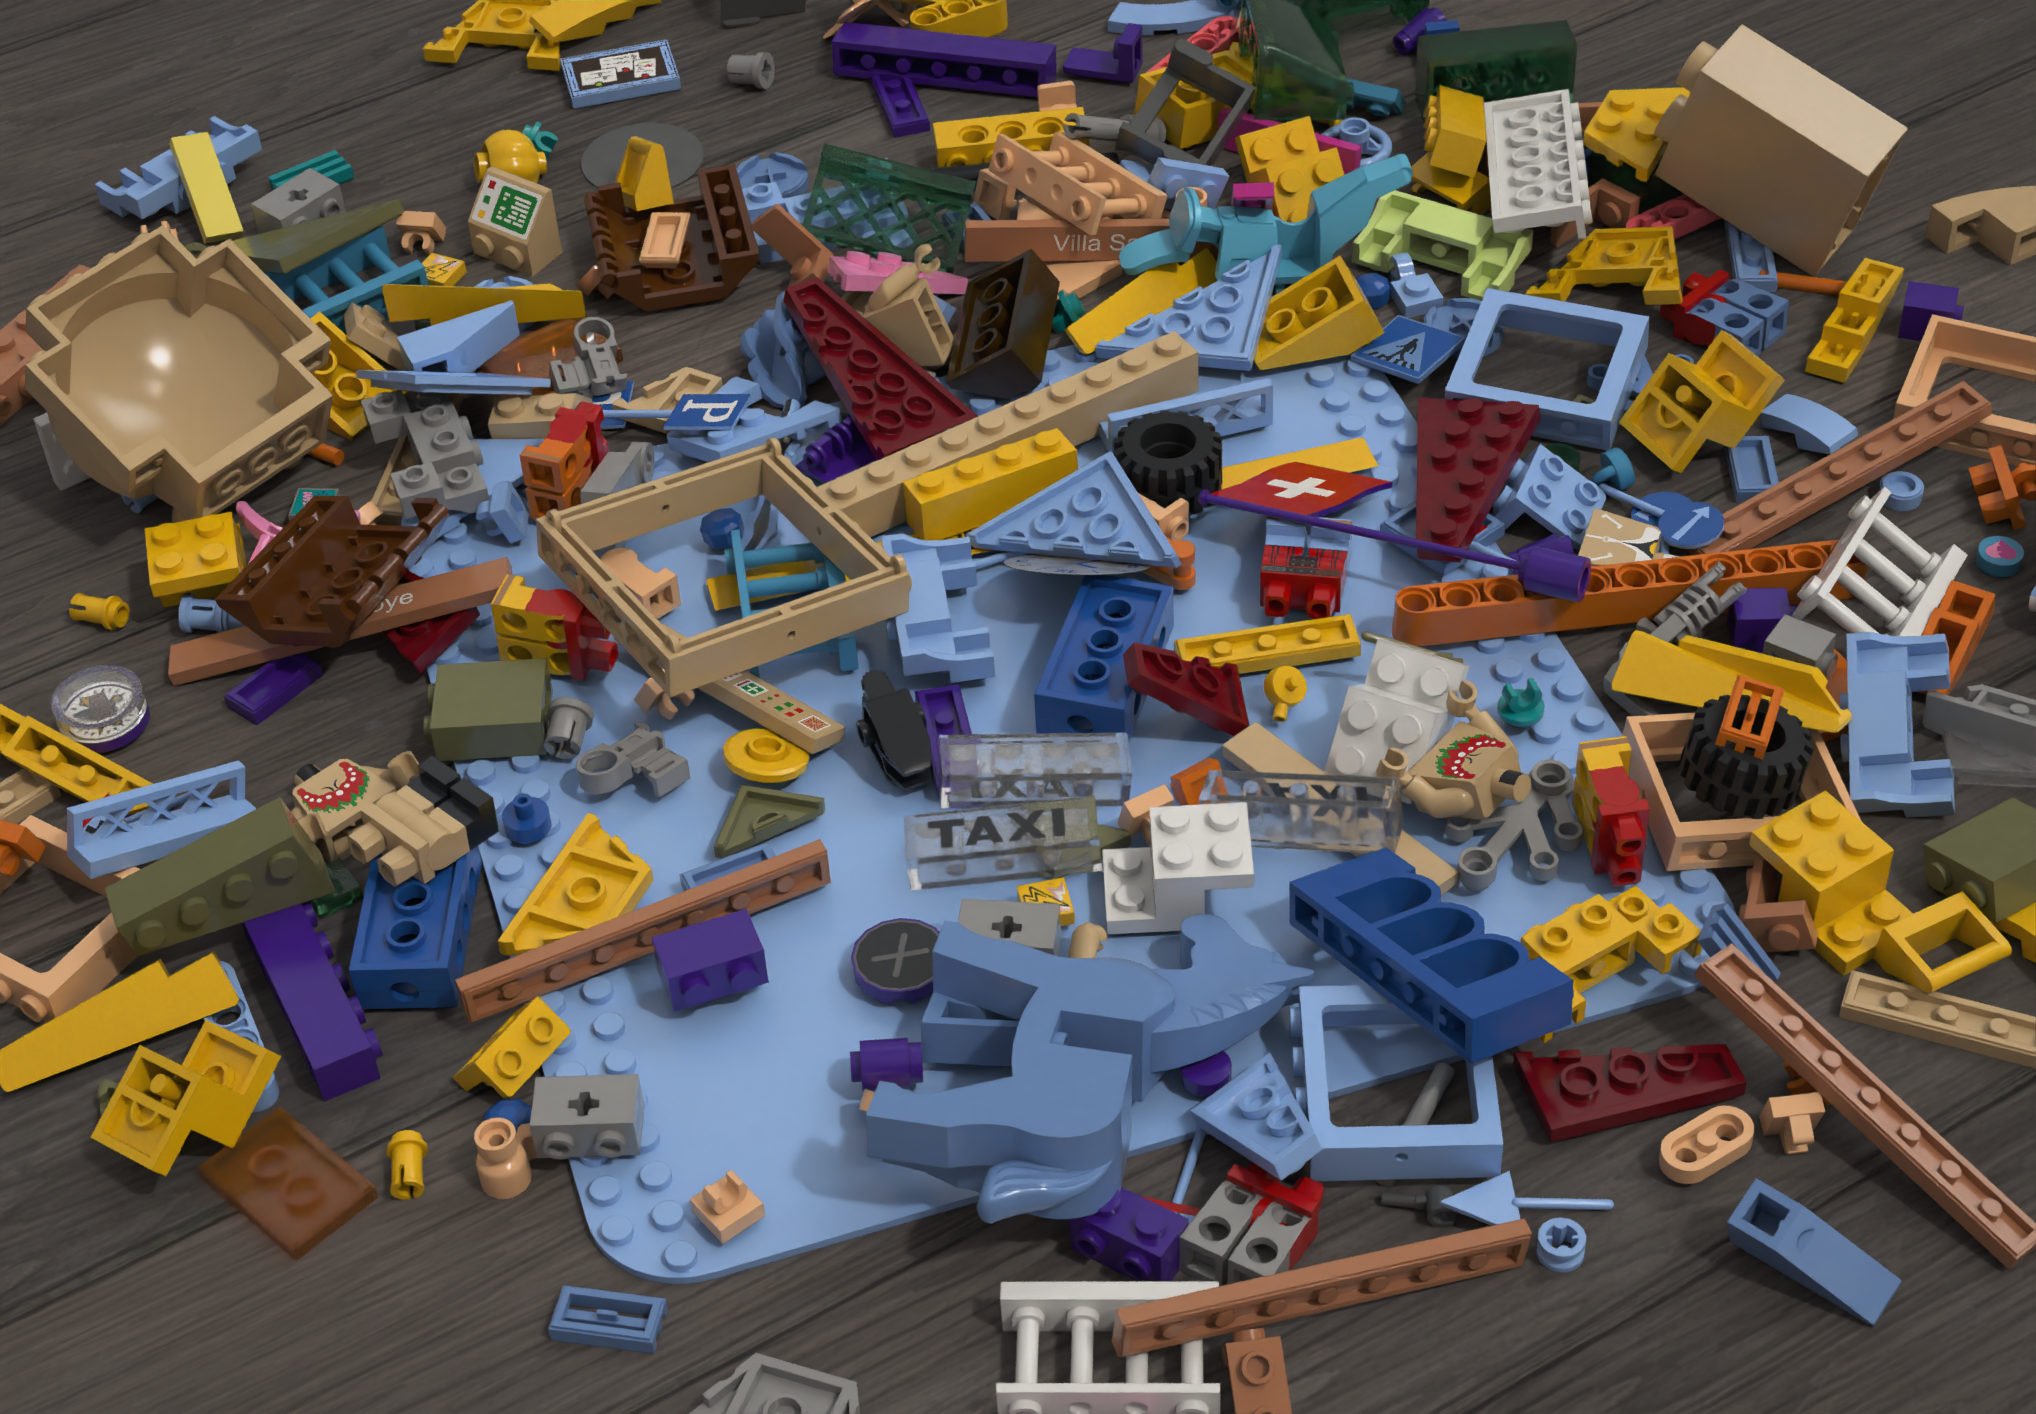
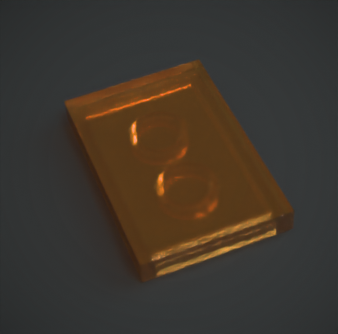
M588 316L560 319L515 339L482 364L479 369L483 373L550 379V361L561 360L562 363L574 362V357H578L573 346L574 328L580 320ZM594 333L596 345L607 341V338L603 335ZM585 335L580 337L581 340L587 343ZM617 345L615 361L619 363L623 360L621 348ZM560 368V369H559V372H560L562 381L564 382L565 379H564L562 370H561V368ZM550 379V387H532V395H505L518 397L550 394L555 391Z
M281 1106L240 1135L234 1148L224 1147L198 1167L202 1178L296 1261L378 1198L376 1188L372 1183Z

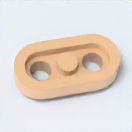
M1733 1106L1714 1107L1664 1137L1660 1147L1659 1166L1662 1172L1675 1182L1683 1184L1698 1183L1749 1152L1753 1141L1754 1123L1750 1116L1739 1108ZM1721 1137L1729 1138V1139H1731V1141H1724V1140H1722V1139H1720V1138H1721Z

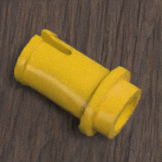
M77 593L70 601V604L86 607V610L69 608L70 617L75 621L102 624L107 630H116L118 627L125 626L129 619V606L118 596H110L105 599Z
M412 1130L399 1131L392 1136L391 1141L386 1147L387 1156L391 1159L390 1192L397 1199L411 1200L410 1185L413 1186L415 1198L420 1197L424 1193L423 1158L428 1153V1146L420 1133Z

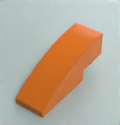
M1951 580L1939 608H1934L1921 636L1945 634L1949 647L1950 689L1936 690L1938 693L1949 695L1964 672L1994 614L1996 594ZM1935 690L1917 691V692H1920V693H1923V694H1926V695H1927V693H1928L1929 691H1935Z

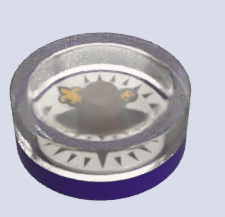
M99 665L80 670L66 678L56 688L51 699V710L59 732L96 753L112 751L132 742L144 731L150 719V709L140 679L134 672L121 666Z

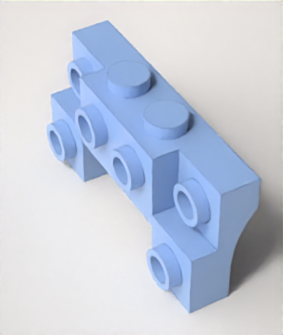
M213 116L209 119L212 130L210 139L225 181L229 184L236 179L233 166L245 162L250 156L261 151L262 145L256 129L247 124L242 127L232 126ZM190 130L189 132H187V133H185V134H186V135H190V134H197V133H195L194 131ZM171 149L140 166L143 178L124 168L119 171L123 183L121 187L113 189L102 181L95 184L100 204L121 217L133 213L139 218L144 219L147 216L154 215L163 207L176 214L191 207Z
M887 158L870 159L863 163L850 165L852 184L784 199L776 181L758 183L742 189L751 224L775 204H779L827 249L861 243V235L876 229L900 228L910 231L909 213L898 192L897 178ZM754 232L760 254V265L784 260L778 252Z
M903 533L881 536L882 547L889 556L901 554L904 557L907 571L912 581V588L909 591V611L885 620L888 641L897 640L904 676L948 670L950 683L995 677L993 650L990 649L988 626L952 631L951 618L945 590L977 586L975 562L972 561L970 537L933 541L914 538Z
M1874 632L1846 634L1848 692L1840 693V709H1849L1852 713V719L1848 723L1849 734H1841L1840 743L1842 760L1844 763L1849 762L1850 798L1857 813L1904 810L1906 818L1955 815L1954 773L1950 759L1914 762L1912 692L1950 689L1949 647L1945 634L1923 636H1890Z

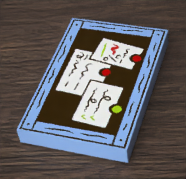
M667 39L560 59L573 109L681 89L680 77Z

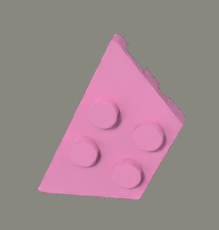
M847 251L846 257L830 256L827 272L830 276H833L835 282L841 283L840 288L844 291L874 292L893 272L905 263L911 265L913 262L901 261V256L892 253L879 252L877 258H870V255L866 253ZM938 270L932 274L921 272L918 275L919 279L926 277L932 292L935 294H965L968 279Z

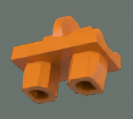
M2002 445L1989 448L1991 462L1968 468L1985 524L2010 518L2013 530L2027 527L2019 498L2027 499L2028 501L2036 500V465L2020 463L2015 470L2010 472Z

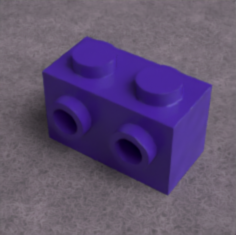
M747 909L651 937L657 970L674 1012L769 983L764 949Z
M1121 1187L1120 1192L1117 1190L1112 1199L1098 1209L1097 1213L1069 1219L1071 1249L1137 1282L1172 1281L1179 1272V1241L1181 1234L1188 1227L1189 1221L1175 1212Z

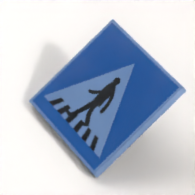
M1398 315L1383 328L1384 334L1351 355V361L1420 384L1464 345L1466 337Z

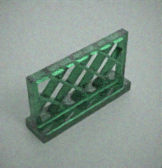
M824 143L820 164L802 226L818 240L877 255L879 252L892 253L901 256V261L913 263L915 262L914 253L919 246L923 244L930 245L943 239L950 250L949 259L939 257L940 267L938 270L953 274L976 182ZM824 178L841 182L846 191L830 198L822 187ZM868 189L877 191L884 201L868 208L859 194ZM820 197L823 202L817 205ZM852 198L861 212L844 220L836 205ZM908 199L916 201L922 210L906 218L897 204ZM890 208L899 222L882 229L873 215ZM947 209L959 212L960 216L957 222L944 228L935 213ZM826 210H829L837 224L829 228L812 225L813 217ZM928 218L937 232L920 239L912 225ZM866 219L875 234L867 238L855 236L850 227ZM904 229L913 241V244L905 248L894 246L888 236ZM955 232L954 239H952L950 234ZM929 253L922 258L921 263L928 264L936 256H932Z

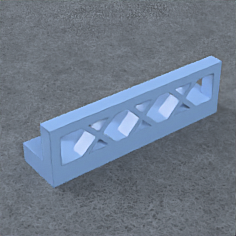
M1269 378L1110 413L1107 414L1108 421L1100 422V436L1107 451H1112L1114 455V441L1122 427H1128V422L1134 418L1141 419L1143 414L1150 412L1156 414L1164 410L1174 413L1178 411L1188 412L1190 416L1198 415L1204 418V422L1213 424L1215 432H1219L1220 436L1273 425V384Z
M235 761L68 807V858L90 879L161 859L256 810L245 799L246 767L240 761ZM230 779V795L216 799L208 797L219 782ZM185 791L192 793L181 809L174 811L166 809L178 793ZM146 803L150 806L138 821L128 824L123 821L135 805ZM100 815L106 818L95 833L83 836V820Z

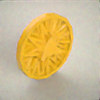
M752 728L737 732L727 739L722 753L724 764L733 773L747 780L762 783H780L795 779L806 771L810 760L809 752L767 728Z

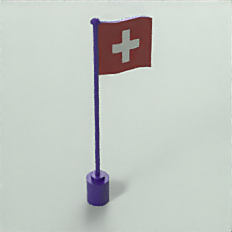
M1291 462L1268 469L1241 484L1210 493L1209 489H1205L1198 495V502L1204 507L1211 503L1518 570V579L1524 581L1525 591L1580 603L1584 598L1590 579L1591 559L1588 557L1534 547L1531 554H1524L1521 562L1318 518L1336 512L1366 495L1392 488L1393 482L1301 462Z

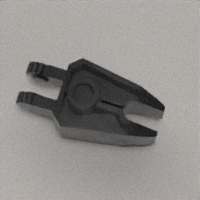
M876 669L865 672L861 680L862 691H864L862 697V719L856 721V728L862 745L864 747L869 746L885 778L901 790L907 791L931 783L930 738L926 731L927 722L922 706L919 702L914 703L908 689L904 688L895 691L885 672L883 673L881 670L877 671Z

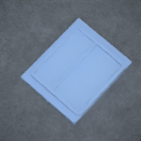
M357 370L356 378L371 379L370 387L414 392L532 395V387H550V379L492 373Z

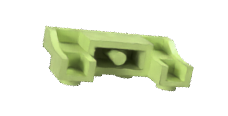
M1394 190L1379 198L1367 226L1353 241L1352 263L1369 267L1372 270L1389 273L1394 266L1391 255L1407 252L1413 260L1463 274L1461 296L1482 301L1487 288L1509 292L1513 287L1515 271L1532 250L1533 230L1525 228L1518 233H1494L1492 218Z

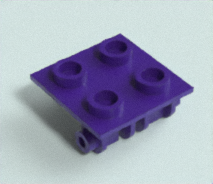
M848 414V417L842 421V424L836 423L832 426L831 430H827L823 434V437L815 443L809 444L806 447L803 460L795 465V467L799 471L825 484L877 460L850 414Z

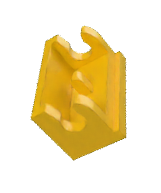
M1429 152L1411 166L1413 175L1410 182H1417L1411 188L1412 192L1420 194L1429 189L1456 204L1458 209L1466 211L1473 207L1470 212L1483 215L1487 210H1492L1489 177L1476 171L1473 178L1429 165Z

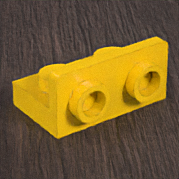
M536 996L516 1010L452 1078L466 1092L483 1081L487 1086L491 1085L504 1099H508L518 1091L569 1036L571 1029L539 996Z

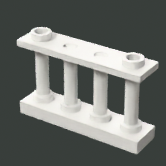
M1883 487L1871 499L1864 495L1851 508L1847 516L1852 521L1818 575L1812 576L1798 592L1797 596L1802 601L1792 617L1802 620L1813 609L1818 607L1849 633H1878L1829 593L1837 581L1886 622L1884 627L1889 631L1883 635L1921 636L1934 608L1938 607L1951 580L1955 578L1968 555L1955 544L1950 546L1940 556L1935 552L1929 554L1880 513L1881 508L1891 494V491ZM1868 529L1873 530L1918 567L1917 573L1921 576L1920 579L1915 581L1866 542L1863 537ZM1852 555H1855L1901 593V600L1905 603L1904 606L1896 607L1851 570L1847 563Z
M1219 1281L1001 1282L1003 1331H1017L1015 1383H996L998 1414H1220V1383H1203V1339L1181 1344V1383H1148V1351L1126 1356V1383H1093V1332L1113 1331L1116 1309L1219 1287ZM1040 1331H1072L1070 1383H1037Z

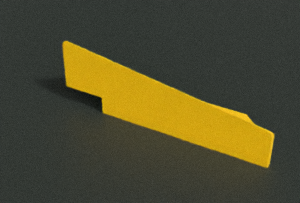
M1205 248L1182 266L1178 262H1172L1152 267L1064 331L1080 353H1092L1096 351L1095 347L1098 342L1114 339L1125 332V327L1151 313L1154 316L1173 306L1174 300L1199 286L1204 289L1217 282L1215 277L1217 261L1210 251Z
M551 283L504 288L382 285L390 322L430 319L431 326L511 300L515 306L518 323L586 317L582 291L562 290Z
M1635 630L1630 637L1611 685V690L1703 707L1704 703L1710 699L1718 700L1719 696H1731L1737 675H1743L1785 689L1780 706L1787 709L1789 715L1797 716L1803 722L1801 727L1837 733L1852 719V713L1849 709H1840L1825 688L1828 680L1819 668L1690 635L1684 636L1679 640V646H1676L1643 631ZM1743 689L1742 695H1749L1751 698L1753 691ZM1762 694L1761 698L1769 700L1770 703L1771 697Z
M0 704V753L9 761L87 803L104 798L108 792L112 796L153 784L28 715L24 717ZM146 803L135 805L127 815L141 812L150 806Z
M215 951L172 975L169 974L160 958L0 1049V1085L6 1092L13 1091L238 1004L239 997Z

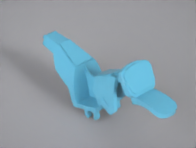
M1398 154L1364 167L1361 166L1313 190L1310 194L1307 218L1294 223L1285 222L1279 217H1275L1272 210L1266 208L1222 206L1212 209L1200 206L1196 191L1193 188L1185 187L1178 192L1170 213V229L1158 231L1128 243L1119 254L1120 264L1126 274L1136 275L1158 265L1172 262H1188L1189 255L1193 252L1196 241L1211 242L1219 248L1215 277L1218 281L1222 279L1221 274L1246 260H1249L1251 263L1269 253L1270 247L1281 245L1282 258L1274 284L1276 294L1284 290L1286 284L1296 283L1332 261L1334 253L1367 226L1377 198L1407 185L1411 181L1413 170L1405 154Z

